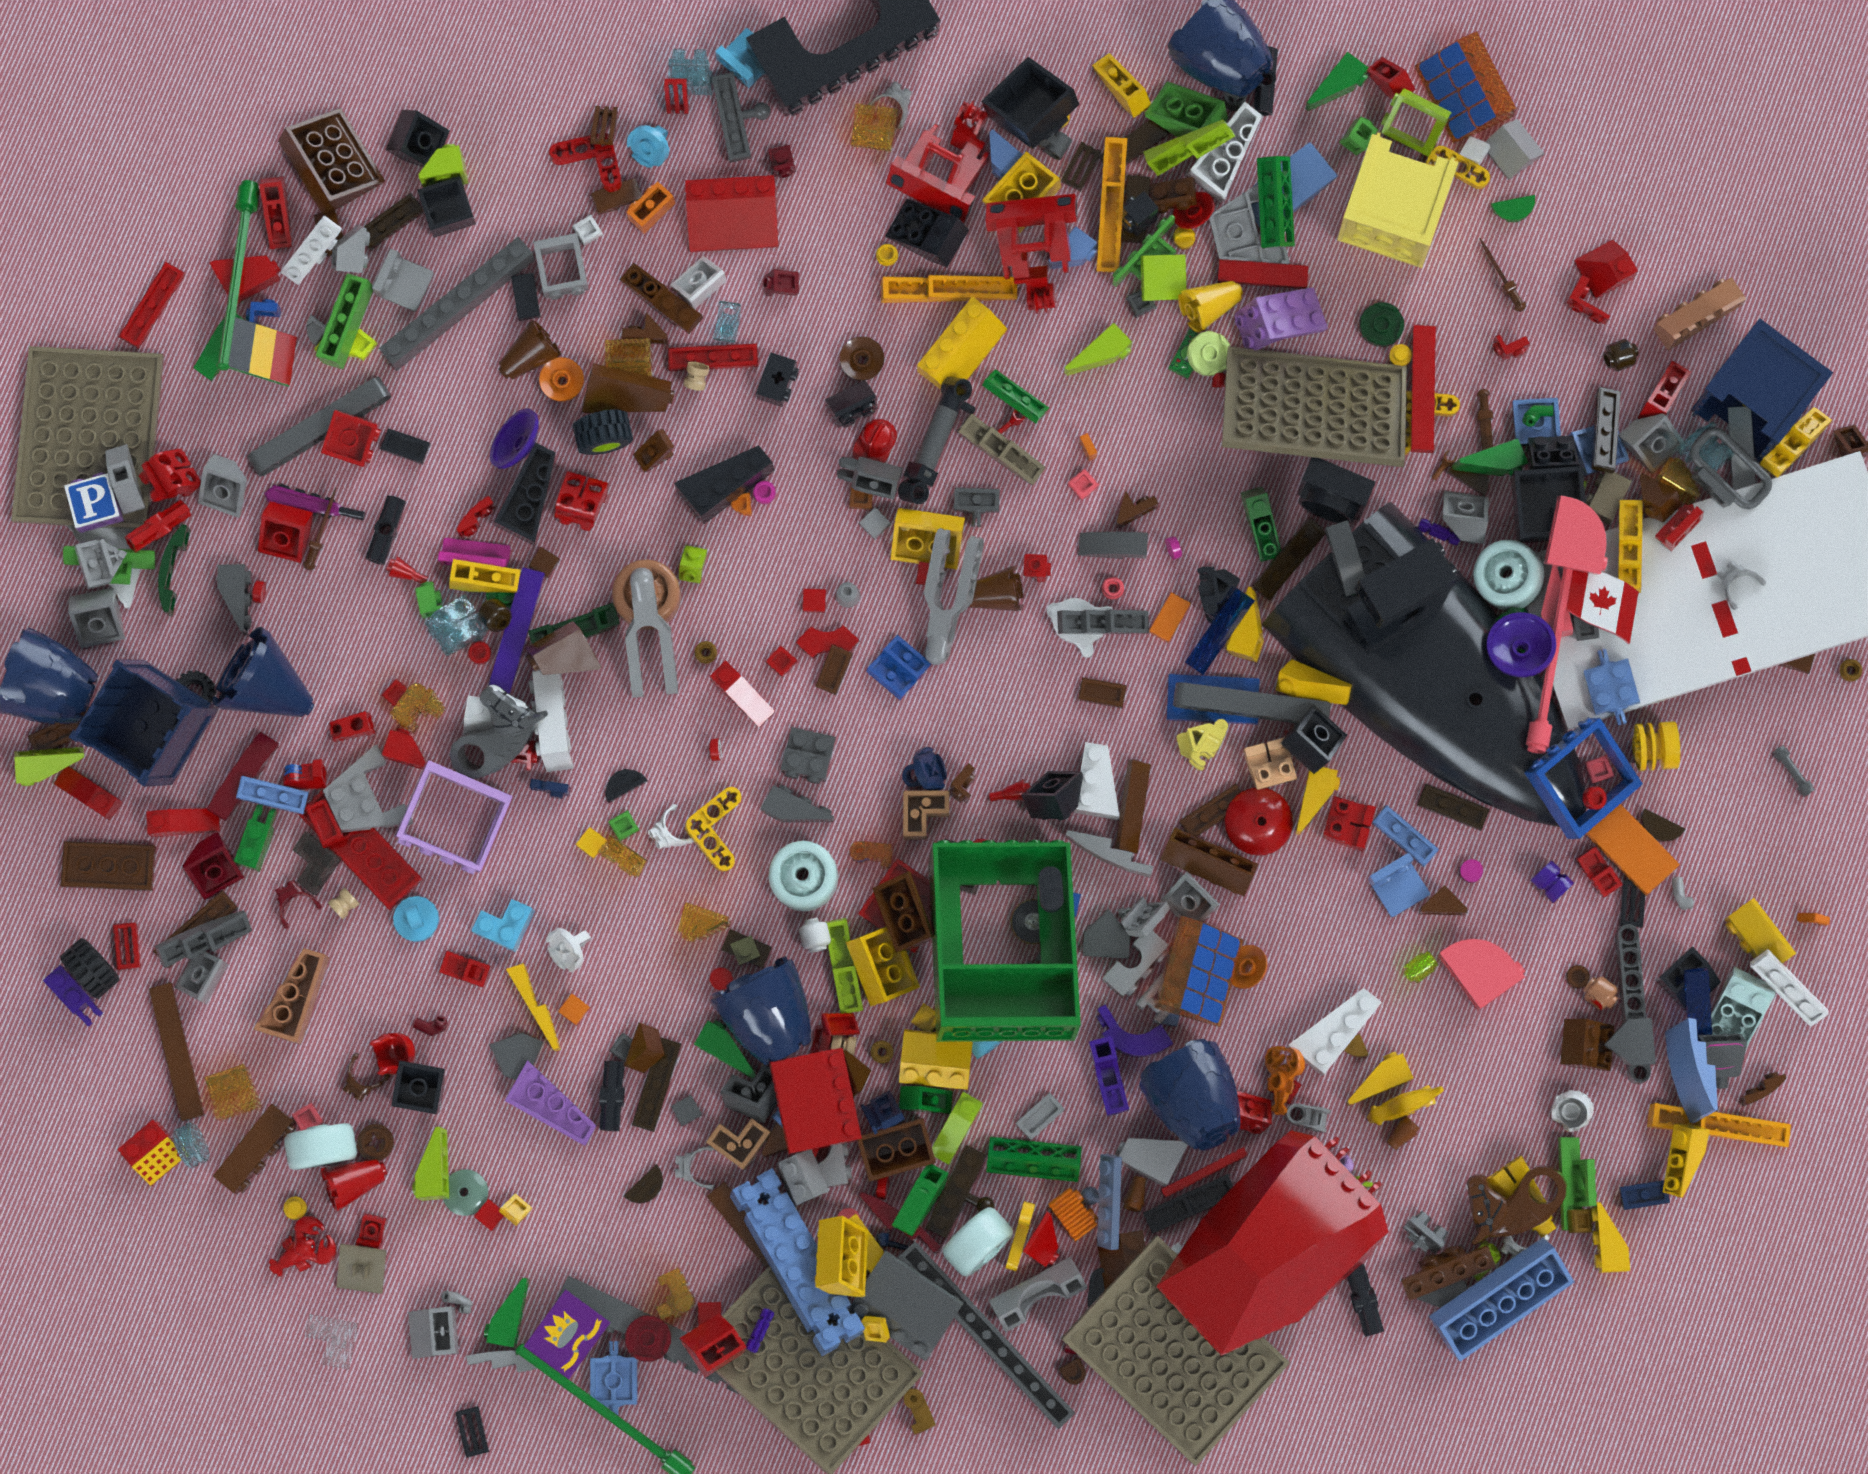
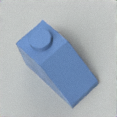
M992 129L989 132L991 169L993 170V175L1001 180L1023 154Z
M1075 226L1069 234L1071 261H1068L1069 267L1084 265L1087 260L1090 262L1098 252L1096 250L1097 242ZM1049 259L1048 267L1051 269L1063 268L1062 261L1051 262Z

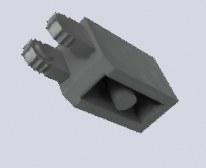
M860 456L858 460L848 457L839 459V465L843 468L837 470V478L852 482L851 487L854 490L894 500L900 485L903 467Z

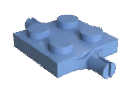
M1602 649L1604 658L1601 650L1597 651L1601 664L1595 668L1584 670L1596 715L1607 712L1615 713L1617 725H1622L1620 716L1624 725L1627 721L1623 710L1629 706L1640 704L1629 660L1627 658L1616 662L1609 661L1607 649Z
M609 1341V1355L603 1358H590V1395L619 1416V1407L638 1404V1359L618 1355L619 1341H614V1350L613 1341Z

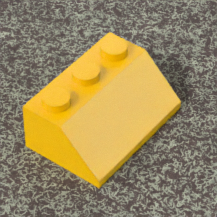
M1026 151L984 197L982 202L986 205V203L1054 196L1061 188L1060 178ZM1018 227L1019 234L1023 231L1025 227Z
M898 508L894 524L890 560L919 564V561L930 563L936 532L939 528H942L944 530H951L948 547L950 553L947 554L944 568L957 570L965 518Z
M1752 898L1724 919L1727 922L1725 926L1732 935H1737L1741 941L1739 942L1741 948L1745 953H1750L1754 959L1767 949L1781 963H1784L1796 954L1755 898Z
M887 927L846 942L870 1007L920 988L907 951L896 953Z
M904 1029L899 1083L968 1090L973 1042H936V1032Z
M844 1216L819 1220L815 1287L828 1294L865 1297L868 1230Z

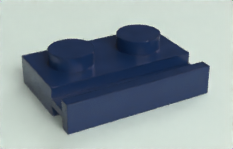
M890 1090L869 1100L870 1104L866 1106L864 1104L860 1105L874 1134H877V1130L881 1128L885 1130L905 1120Z

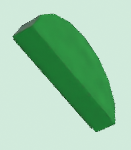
M1535 195L1491 203V208L1495 215L1506 220V222H1519L1526 219L1532 212L1535 205Z

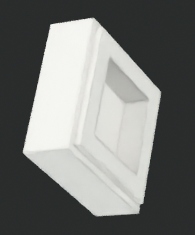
M1470 136L1460 155L1480 165L1489 151L1490 145Z
M592 215L572 226L584 246L603 235Z

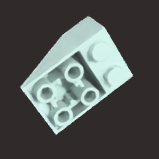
M1734 966L1702 1033L1705 1035L1742 1034L1748 1046L1775 997V991L1765 981Z

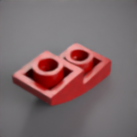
M489 495L471 508L459 523L456 530L461 538L474 535L478 531L477 528L481 527L477 518L489 516L493 512L492 510L496 508Z
M365 1213L355 1246L380 1249L387 1218Z

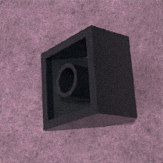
M402 110L386 151L401 160L424 167L434 152L444 146L450 130L417 110Z
M1313 705L1290 729L1280 744L1315 774L1330 762L1347 737V734L1316 705Z
M1047 771L1021 795L1030 817L1042 820L1058 819L1060 821L1069 818L1071 813L1078 807L1083 780L1082 772Z
M400 1060L391 1106L437 1115L440 1112L444 1092L445 1069Z

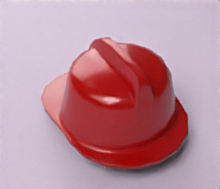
M874 419L868 422L855 442L853 448L854 459L858 460L860 456L885 463L897 440V431L894 425L884 419Z

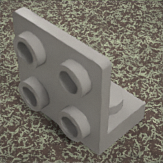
M390 248L372 289L376 296L416 312L434 272L401 258L398 251Z

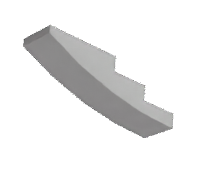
M1067 830L1066 838L1090 855L1124 871L1151 878L1153 866L1131 862L1132 852L1110 848L1112 839Z
M515 1350L492 1351L466 1356L468 1365L491 1361L493 1369L515 1364L518 1373L538 1369L519 1354L516 1356Z

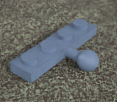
M1106 1153L1100 1155V1183L1098 1190L1094 1187H1086L1081 1195L1084 1198L1083 1202L1087 1205L1099 1203L1097 1212V1246L1109 1250L1119 1249L1122 1157Z

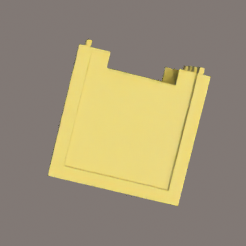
M1377 132V135H1371L1343 217L1337 241L1422 268L1458 162L1454 161V157L1448 160L1438 156L1435 166H1431L1389 152L1392 141L1381 138V133Z

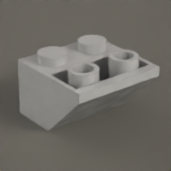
M356 225L337 241L332 248V269L335 271L363 273V268H367L368 255L364 253L365 246H369L370 233L366 231L367 228Z
M455 1307L408 1312L412 1359L459 1354Z

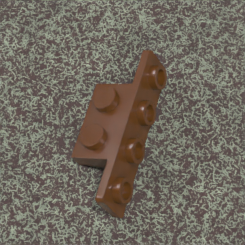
M1462 1245L1451 1246L1442 1253L1424 1257L1423 1260L1418 1262L1421 1271L1402 1278L1401 1282L1408 1299L1413 1300L1494 1268L1495 1263L1488 1246H1483L1468 1253H1465Z

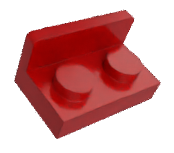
M1685 504L1660 529L1655 538L1672 552L1703 519L1704 512L1697 506L1693 510Z
M1237 1091L1240 1107V1129L1249 1131L1252 1134H1262L1272 1124L1271 1100Z

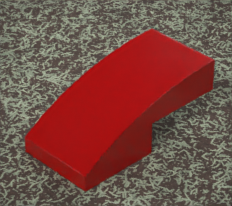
M1592 846L1575 858L1603 898L1623 885L1596 846Z
M446 951L438 973L483 988L491 966Z

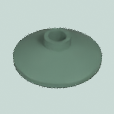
M467 1169L456 1171L449 1176V1199H443L447 1208L457 1215H473L479 1211L488 1199L487 1183L475 1171ZM462 1188L468 1189V1195L465 1197L460 1194Z

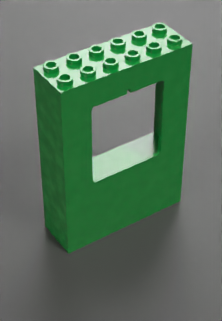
M940 840L933 843L928 861L931 929L934 934L932 938L936 1042L1075 1041L1081 1026L1070 842H1064L1063 840H1053L1051 842H1041L1040 840L1018 842L1017 840H1008L996 843L994 840H985L982 843H973L970 840H963L959 843H950L947 840ZM1045 867H1054L1062 875L1064 901L1061 909L1054 913L1043 910L1039 901L1038 876ZM997 881L1000 882V885H1035L1037 887L1041 964H964L960 886L996 885Z

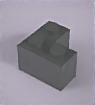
M765 1065L762 1066L752 1082L732 1074L720 1091L725 1107L762 1123H765L777 1105L771 1069Z

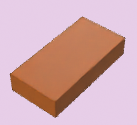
M1171 592L1149 633L1169 643L1191 603Z

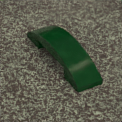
M183 524L168 542L159 568V598L163 611L173 617L177 594L173 590H169L178 550L187 551L191 529Z
M614 603L592 609V612L575 618L529 630L528 633L533 644L573 621L587 639L620 625Z

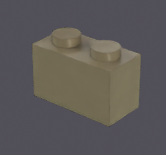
M1605 472L1604 475L1600 473L1594 484L1598 488L1595 494H1589L1586 504L1596 512L1602 522L1610 525L1619 509V502L1623 500L1632 480L1615 472L1613 474Z

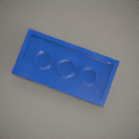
M1180 674L1168 675L1166 720L1215 723L1219 719H1224L1227 723L1258 724V718L1177 708L1173 706L1175 684L1178 682L1259 692L1260 679Z

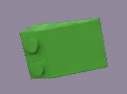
M1168 81L1145 112L1147 118L1177 138L1222 119L1226 122L1228 119L1224 101Z

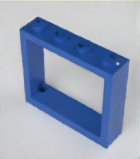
M1588 717L1584 721H1580L1574 731L1564 734L1562 736L1563 740L1560 743L1549 747L1546 750L1547 754L1542 758L1534 760L1532 762L1533 765L1524 772L1567 839H1580L1643 785L1600 718ZM1593 733L1623 780L1606 794L1607 800L1601 809H1588L1575 821L1545 776V773Z

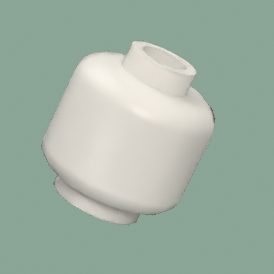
M818 918L805 920V925L799 928L802 947L809 950V953L827 949L831 938L826 922H819Z

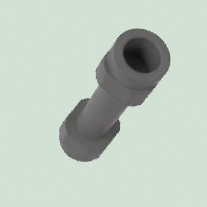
M1784 745L1772 752L1775 759L1783 763L1798 784L1797 790L1803 797H1806L1815 790L1811 781L1805 780L1788 755L1791 753Z

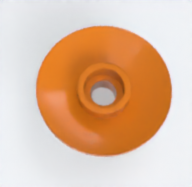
M560 357L543 366L539 376V384L543 393L548 398L559 402L568 401L576 397L582 390L584 374L581 367L575 361ZM561 378L567 380L564 385L558 383Z
M1255 945L1242 946L1238 948L1235 958H1229L1234 962L1231 978L1228 981L1236 988L1248 989L1254 987L1263 979L1268 962L1266 954Z

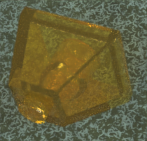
M1669 457L1655 480L1678 490L1679 500L1687 505L1695 503L1700 496V492L1695 481L1691 478L1690 469L1685 466L1686 463L1681 459Z
M685 902L678 932L683 934L681 938L687 941L695 942V939L702 941L730 927L732 922L728 916Z

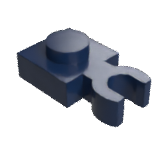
M531 779L529 787L534 791L550 793L549 797L563 799V796L569 797L571 790L569 784Z

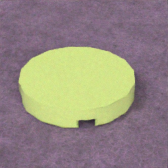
M1206 331L1199 333L1191 339L1188 345V362L1193 370L1201 375L1213 376L1221 373L1226 369L1227 350L1230 344L1223 335L1216 332Z

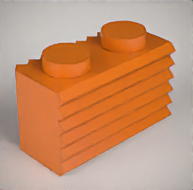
M1068 1188L1049 1202L1048 1206L1076 1242L1098 1226L1095 1222L1098 1220V1217L1091 1208L1087 1210L1081 1203L1084 1201V1198L1077 1189L1073 1191L1071 1188Z

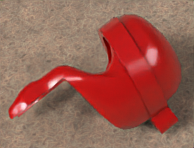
M384 1033L369 1044L373 1046L374 1053L376 1054L379 1067L378 1075H395L398 1071L400 1060L413 1062L415 1059V1046L412 1040L402 1033Z

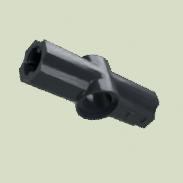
M1270 46L1268 48L1273 58V66L1269 73L1266 74L1263 71L1262 76L1263 78L1270 79L1271 84L1264 85L1260 83L1255 88L1253 109L1262 116L1273 114L1278 49Z
M387 495L380 518L374 527L375 532L365 558L366 560L385 566L393 540L397 537V528L407 503L405 500ZM384 526L391 527V531L387 535L381 534V529Z
M604 1061L603 1085L600 1087L599 1099L601 1106V1131L620 1132L621 1108L624 1106L625 1087L623 1086L624 1062Z
M1361 1264L1347 1277L1351 1290L1350 1297L1356 1314L1358 1313L1363 1334L1367 1337L1384 1332V1328L1377 1309L1379 1305L1375 1291L1370 1285L1366 1267L1364 1264Z

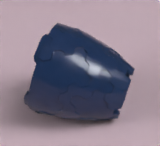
M1203 0L1201 8L1187 21L1182 29H1178L1173 33L1167 45L1169 58L1182 68L1186 74L1208 87H1213L1238 97L1250 94L1264 79L1262 76L1263 71L1267 74L1273 66L1272 55L1261 32L1246 10L1235 0Z
M22 629L20 641L12 644L4 662V667L7 670L0 686V714H7L40 723H80L83 718L80 714L87 710L95 690L93 682H97L99 676L87 663L64 645L34 629Z
M786 956L777 959L775 966H768L753 975L745 974L728 983L725 991L719 990L711 994L713 998L710 1002L713 1008L719 1013L722 1020L735 1036L734 1038L764 1065H768L771 1061H778L798 1051L801 1045L804 1047L811 1042V1025L806 995L793 960H788Z
M1205 1039L1188 1041L1185 1047L1172 1052L1158 1062H1151L1141 1073L1139 1088L1148 1101L1150 1108L1170 1131L1175 1133L1179 1139L1191 1148L1201 1151L1210 1150L1226 1142L1228 1134L1233 1136L1239 1131L1240 1107L1234 1078L1229 1064H1227L1226 1058L1216 1042Z

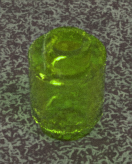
M1426 951L1424 954L1421 952L1404 965L1406 970L1403 973L1411 983L1415 981L1418 984L1435 971L1438 963L1429 951Z

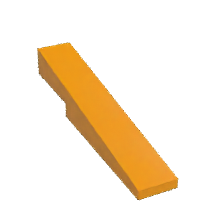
M1105 137L1097 271L1115 272L1119 268L1127 138Z
M928 275L927 278L883 277L881 280V303L969 301L972 296L978 301L1017 300V284H1014L1013 277L1005 280V277Z
M1658 1103L1649 1105L1647 1127L1673 1131L1674 1124H1692L1710 1129L1709 1136L1789 1147L1791 1124L1713 1112L1695 1123H1690L1683 1107Z

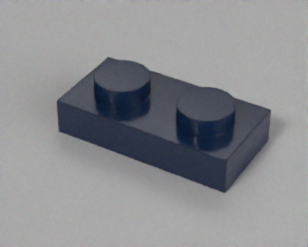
M1664 1180L1619 1187L1623 1211L1670 1203L1669 1194L1662 1192Z

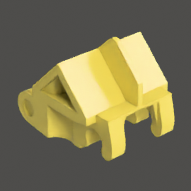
M1219 719L1214 725L1208 723L1188 728L1187 732L1178 734L1176 738L1181 755L1188 758L1189 763L1197 770L1203 771L1206 762L1201 760L1200 757L1203 756L1207 760H1210L1211 757L1214 758L1226 735L1228 723L1224 719Z

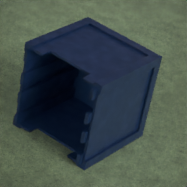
M1759 318L1706 386L1705 392L1691 408L1692 416H1700L1706 422H1709L1715 414L1729 424L1728 408L1744 407V404L1751 410L1754 457L1758 463L1781 442L1832 376L1833 372Z
M116 659L112 665L111 673L80 724L71 732L69 738L75 742H81L87 747H92L129 771L128 774L136 778L137 782L144 787L173 785L219 708L145 660Z

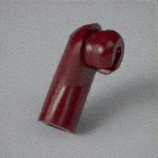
M438 1016L437 1019L429 1023L417 1018L413 1028L429 1036H434L445 1031L448 1023L444 1016Z

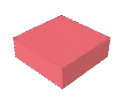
M1085 468L1067 483L1082 501L1099 487V484Z
M1607 755L1584 763L1591 784L1614 777Z
M313 1103L292 1114L300 1130H306L308 1127L324 1123Z

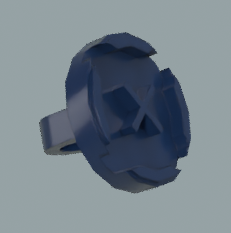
M924 747L915 752L913 764L906 766L902 772V779L907 786L917 787L922 785L927 791H939L945 787L944 780L947 779L946 767L941 756L932 752L934 749ZM912 770L915 771L916 781H913L911 778Z

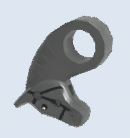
M496 685L487 686L480 694V701L489 710L493 727L469 731L454 742L449 755L452 767L458 773L472 779L481 778L499 771L515 759L523 750L531 737L535 725L548 715L547 710L534 713L525 702L510 695ZM472 743L482 749L485 757L483 765L472 764L467 759L465 754L466 744Z

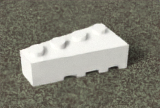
M1246 102L1242 104L1227 123L1234 132L1235 137L1200 157L1187 174L1188 177H1193L1195 183L1220 203H1222L1228 193L1262 117L1260 113Z
M540 671L532 672L533 680L529 681L530 692L535 694V701H531L532 711L537 713L547 710L548 715L534 727L535 735H539V742H536L537 756L542 757L546 772L574 769L573 760L569 753L571 743L568 730H566L568 720L566 710L564 709L566 704L562 675H543Z
M1363 988L1291 1042L1286 1048L1294 1047L1300 1050L1305 1063L1323 1076L1382 1002Z

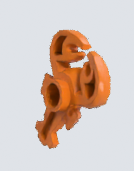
M1272 1046L1265 1055V1065L1271 1073L1270 1078H1267L1268 1091H1274L1275 1104L1271 1107V1110L1275 1115H1285L1288 1109L1284 1105L1289 1094H1292L1294 1089V1078L1301 1075L1305 1069V1060L1300 1050L1294 1047ZM1282 1051H1288L1291 1055L1286 1056L1285 1054L1280 1053ZM1286 1057L1287 1063L1281 1065Z

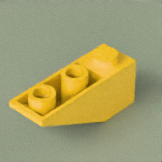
M1248 586L1246 593L1244 592L1241 597L1240 612L1234 617L1232 635L1230 634L1226 640V650L1232 656L1257 663L1264 638L1257 593L1252 587Z
M1674 1124L1663 1193L1683 1198L1706 1153L1710 1129L1692 1124Z
M1596 1202V1206L1591 1208L1592 1222H1595L1596 1231L1592 1232L1593 1245H1597L1598 1253L1594 1255L1595 1268H1599V1273L1630 1271L1629 1247L1601 1202Z

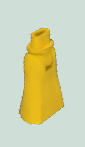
M1520 1155L1487 1179L1490 1186L1505 1198H1509L1530 1169L1523 1156ZM1532 1179L1529 1188L1531 1195L1537 1201L1546 1203L1535 1180ZM1553 1216L1532 1228V1230H1536L1541 1238L1546 1234L1548 1235L1556 1229L1551 1220Z

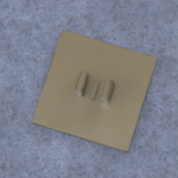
M340 1244L336 1288L382 1294L387 1250Z

